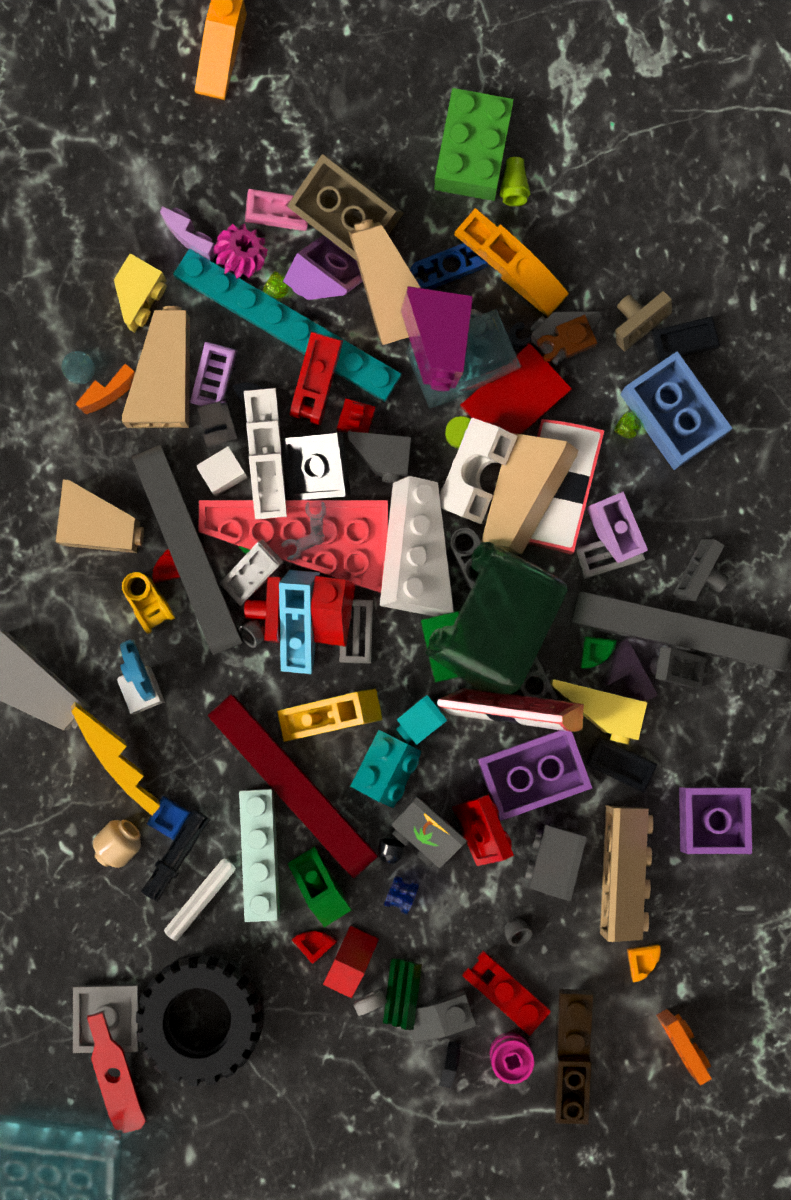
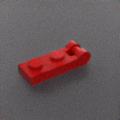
M311 332L290 409L291 417L300 419V417L308 418L310 423L321 425L343 340ZM306 397L315 399L313 407L305 405Z
M483 950L477 957L479 961L472 969L468 967L462 976L531 1036L550 1014L551 1010ZM489 969L495 975L486 983L481 977Z

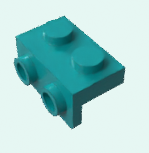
M378 730L350 787L382 804L394 808L396 803L402 798L405 785L411 773L416 770L422 752Z

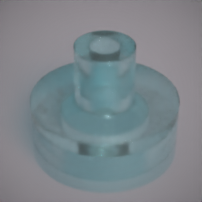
M73 351L67 354L62 361L61 368L64 376L74 384L87 383L94 375L95 365L92 359L84 352Z

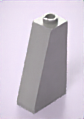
M0 630V701L61 730L70 731L72 728L77 730L79 726L71 712V706L76 702L87 711L91 706L8 632Z

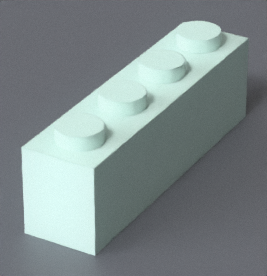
M272 788L239 791L245 922L277 921L280 917L275 791Z

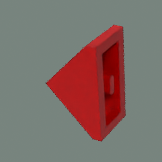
M350 925L323 985L352 998L365 974L379 938Z

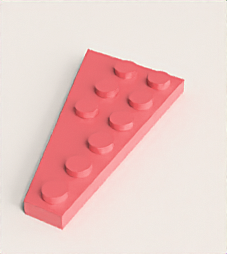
M199 500V533L250 550L258 541L263 539L282 561L320 572L336 579H344L357 586L381 593L388 533V500H286L287 517L255 519L253 500Z

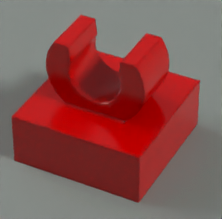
M345 398L337 430L348 433V431L369 433L376 407Z

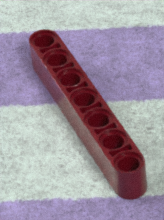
M233 694L226 697L208 714V717L354 879L378 858V855Z

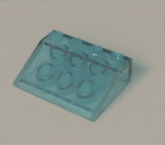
M0 1114V1200H116L122 1159L123 1130Z

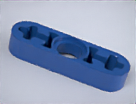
M462 243L415 262L411 266L410 271L414 278H416L418 270L422 269L424 273L434 271L433 264L437 263L438 272L441 275L440 278H437V272L428 276V282L423 283L421 279L416 280L422 289L431 290L488 267L489 264L485 260H481L479 256H475L469 259L470 266L466 267V260L462 252H466V258L474 255L475 252ZM454 257L458 259L461 265L456 272L446 271L442 265L446 258Z

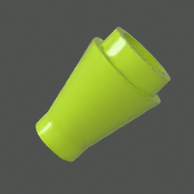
M510 157L506 160V169L500 189V196L503 198L505 205L513 207L522 206L527 203V198L530 196L524 159L520 157Z

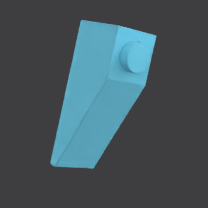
M289 570L279 582L281 671L304 674H312L316 643L314 642L310 607L315 576H320V572Z

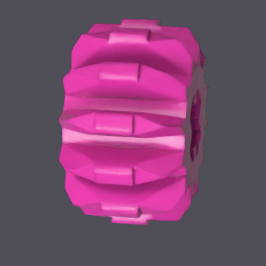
M245 223L239 229L232 224L226 231L220 232L213 253L218 255L216 264L225 265V274L231 270L235 273L236 279L241 277L242 274L250 278L255 271L258 272L262 269L268 249L263 247L265 238L256 237L257 228L250 232L247 230Z

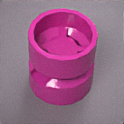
M513 1032L503 1033L494 1039L489 1055L492 1069L496 1076L509 1084L521 1083L528 1079L533 1071L534 1057L526 1039Z

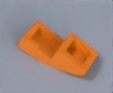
M124 364L106 387L95 380L75 405L85 414L106 407L131 388L135 371Z

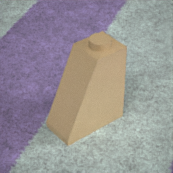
M63 479L56 543L69 547L137 553V546H142L144 538V528L140 527V522L74 482Z

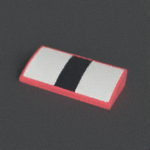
M541 420L537 437L567 441L578 449V454L528 544L570 555L574 553L604 430L555 420Z
M462 688L438 699V707L450 715L577 732L583 728L584 704L467 688Z

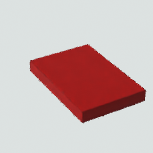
M528 344L462 402L460 407L470 418L495 425L510 433L523 434L572 389L550 364L544 361L540 353L531 344Z

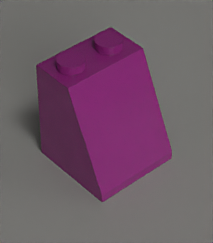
M408 286L402 303L401 314L423 384L431 385V389L437 391H449L450 388L455 389L464 371L473 296Z

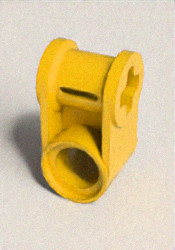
M133 572L124 578L122 582L123 593L147 634H150L152 628L165 620L175 619L169 604L160 594L149 576L140 572ZM136 579H143L146 589L142 595L135 596L131 591V584Z

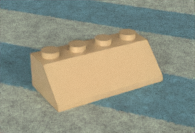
M606 805L600 934L608 942L643 940V932H648L649 913L644 912L645 899L650 898L651 891L650 880L646 879V866L650 867L652 863V849L647 847V834H652L653 815H648L649 809L644 807Z

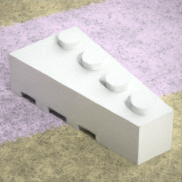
M408 476L393 483L380 606L435 617L453 612L438 482Z

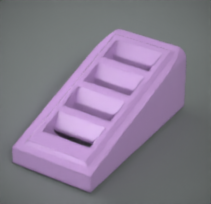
M205 342L190 403L203 406L224 400L238 350ZM211 354L227 357L226 363L210 359ZM208 365L223 369V375L207 371ZM204 378L219 381L220 386L215 387L203 383ZM201 390L217 394L216 400L201 396Z

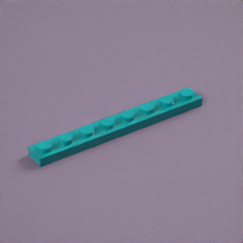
M191 249L187 251L173 273L177 280L304 355L311 332L343 340L244 280L236 279V276L228 272L225 274V270ZM343 340L335 373L386 402L400 380L401 373Z

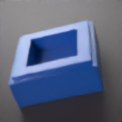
M163 796L159 802L160 807L153 816L151 815L146 824L174 840L191 814V811Z

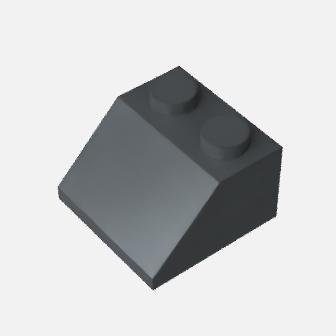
M542 824L541 830H535L532 841V848L536 849L534 861L528 860L524 873V879L529 880L527 886L530 889L571 901L587 837L578 832Z

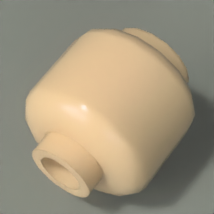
M127 820L110 821L93 840L97 861L106 867L120 868L125 866L141 847V834L137 827Z

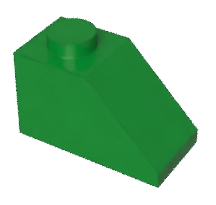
M315 846L287 863L308 907L323 927L328 926L351 911L341 888Z

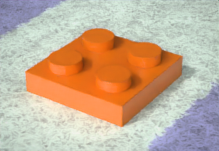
M668 1009L657 1014V1018L692 1077L700 1086L711 1080L712 1078L707 1071L711 1064L702 1049H699L696 1043L692 1044L690 1042L694 1035L686 1021L682 1020L679 1014L674 1016Z

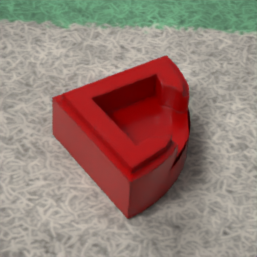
M169 549L160 556L154 566L152 574L154 584L180 578Z
M317 930L299 933L291 939L312 964L337 942L331 935Z

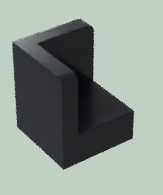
M227 399L198 407V414L204 430L203 436L207 447L238 438Z

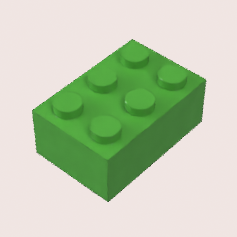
M452 88L435 175L434 190L495 201L514 99Z

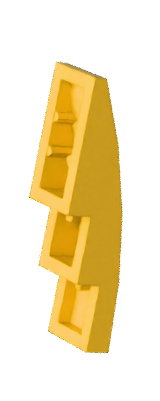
M74 702L71 706V712L85 740L103 767L133 800L153 816L160 807L159 800L138 784L144 777L143 772L121 754L127 747L125 740L78 703Z

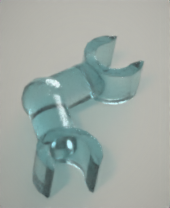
M323 501L321 502V512L316 515L310 512L309 502L305 506L306 514L310 518L311 534L297 541L287 539L282 543V548L289 545L297 547L296 553L287 557L289 561L297 560L303 551L324 542L323 518L326 515L327 509Z

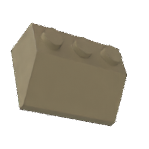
M324 154L320 156L287 205L288 208L355 260L356 256L348 232L355 229V223L373 219V223L379 222L389 235L404 214L334 158Z

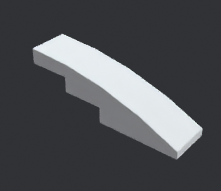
M276 388L245 390L246 426L255 519L287 517Z

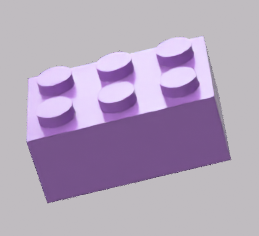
M557 730L477 759L491 800L498 808V818L500 821L592 789L573 733L570 731Z

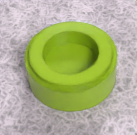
M459 416L449 421L446 426L445 437L452 447L459 449L471 419Z

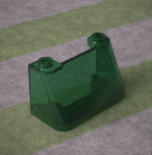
M481 542L473 551L471 557L472 568L479 572V575L454 625L436 629L430 636L429 646L425 654L480 691L512 694L523 684L566 596L567 584L559 577L494 543Z

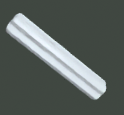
M222 859L167 925L164 932L168 937L177 941L234 873L236 868L230 861Z

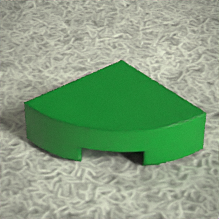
M585 636L581 668H592L606 661L614 651L617 640Z

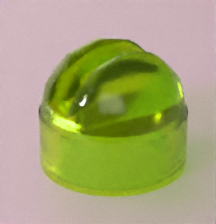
M274 271L267 280L262 292L274 299H279L288 293L289 286L283 282L285 277Z
M626 411L616 424L614 432L626 439H632L637 436L633 429L640 430L641 423L636 415Z

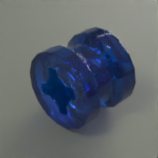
M395 875L383 905L387 907L395 906L400 909L401 913L407 915L419 885L415 883L407 884L403 882L401 877Z

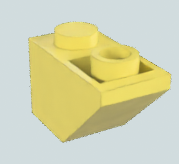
M129 254L114 278V283L124 322L129 330L135 333L139 326L143 327L148 321L151 313L149 309L153 302L160 300L165 293L167 287L165 283L167 280L162 271L132 254Z

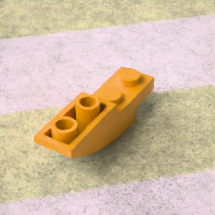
M476 208L455 231L454 235L497 270L502 275L501 279L546 317H549L568 296L569 293L527 247L501 224L497 227Z

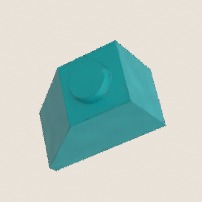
M426 695L397 719L400 726L396 730L407 744L413 740L417 745L444 724L447 719L429 696Z

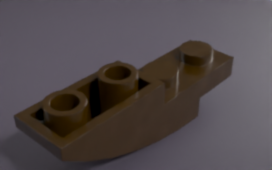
M559 989L555 1046V1123L588 1125L591 1079L592 990Z

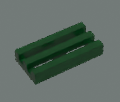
M391 958L386 994L387 1003H385L383 1018L384 1024H392V1026L401 1027L404 1030H414L422 964L400 958Z

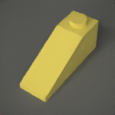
M555 679L550 681L553 690L564 700L584 704L583 716L602 732L611 734V741L629 745L630 739L639 740L647 702Z

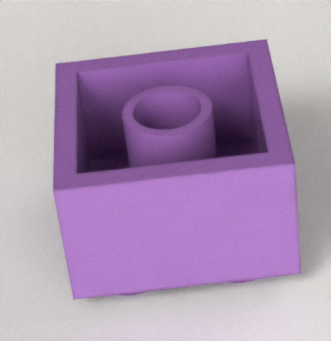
M679 787L681 852L686 854H752L751 788Z

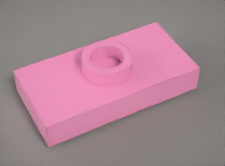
M248 189L245 222L306 231L308 228V222L287 207L293 195Z

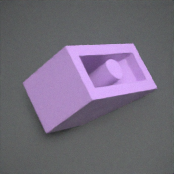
M624 492L586 507L598 537L617 563L648 551Z

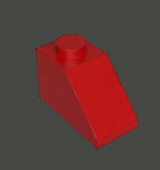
M315 576L310 607L315 643L346 647L356 584L344 579Z

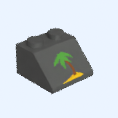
M417 795L391 824L395 828L392 834L405 846L411 842L420 851L416 855L430 868L434 863L441 868L466 842L462 834Z

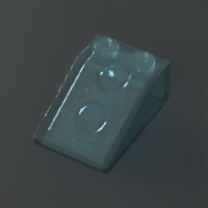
M497 309L470 319L464 371L455 389L450 388L449 391H437L431 389V385L423 384L410 342L406 350L429 409L457 399L521 367Z

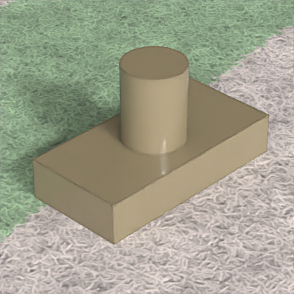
M663 291L642 307L632 295L624 297L617 308L628 320L615 330L616 344L625 352L672 314V299Z

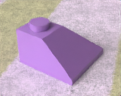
M324 235L296 254L283 280L296 294L303 296L307 300L343 296L363 282L357 261Z

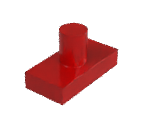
M281 577L267 578L266 600H246L244 605L246 619H265L264 640L271 643H280L279 582L282 580Z

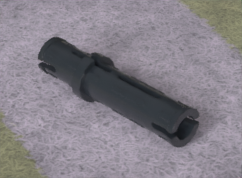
M195 809L192 810L166 854L155 863L156 869L141 890L144 895L156 902L160 900L171 880L177 878L179 874L178 869L210 821L207 816Z

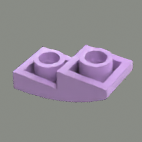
M162 206L160 213L173 235L186 248L213 262L216 254L213 253L214 243H212V239L198 231L193 234L195 229L191 219H189L190 216L186 212L178 208H173L171 211Z

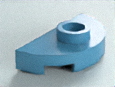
M130 639L122 642L120 649L124 664H121L120 667L125 680L128 683L133 682L137 692L145 702L155 698L156 693L135 641Z

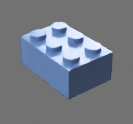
M678 351L629 383L620 394L673 470L688 462L733 429Z

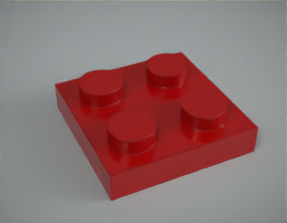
M489 794L452 807L476 866L504 861L514 856L511 849L512 842L510 836L503 830L498 818V808L490 799Z

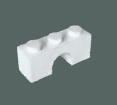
M471 418L445 484L440 492L441 508L482 524L493 495L481 488L480 475L483 469L490 463L496 462L506 466L518 436L495 425Z

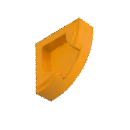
M659 944L627 949L633 983L645 979L653 971L660 959L661 949Z

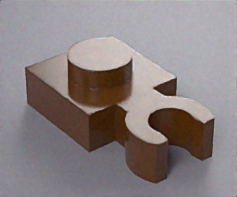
M585 314L556 326L555 332L557 336L544 335L537 341L538 347L543 344L552 346L553 351L545 354L543 357L545 362L554 360L562 350H564L566 357L569 358L597 345L596 338Z

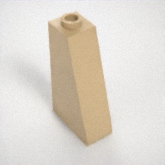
M368 219L355 223V229L348 232L379 340L382 345L408 338L409 336L401 314L402 303L408 286L421 287L379 222L373 223V219Z
M165 306L163 310H154L122 414V423L127 428H189L190 317L187 311L182 310L181 307Z
M512 433L518 437L506 466L501 464L481 541L492 548V553L509 557L510 552L523 553L577 457L578 449L567 441Z

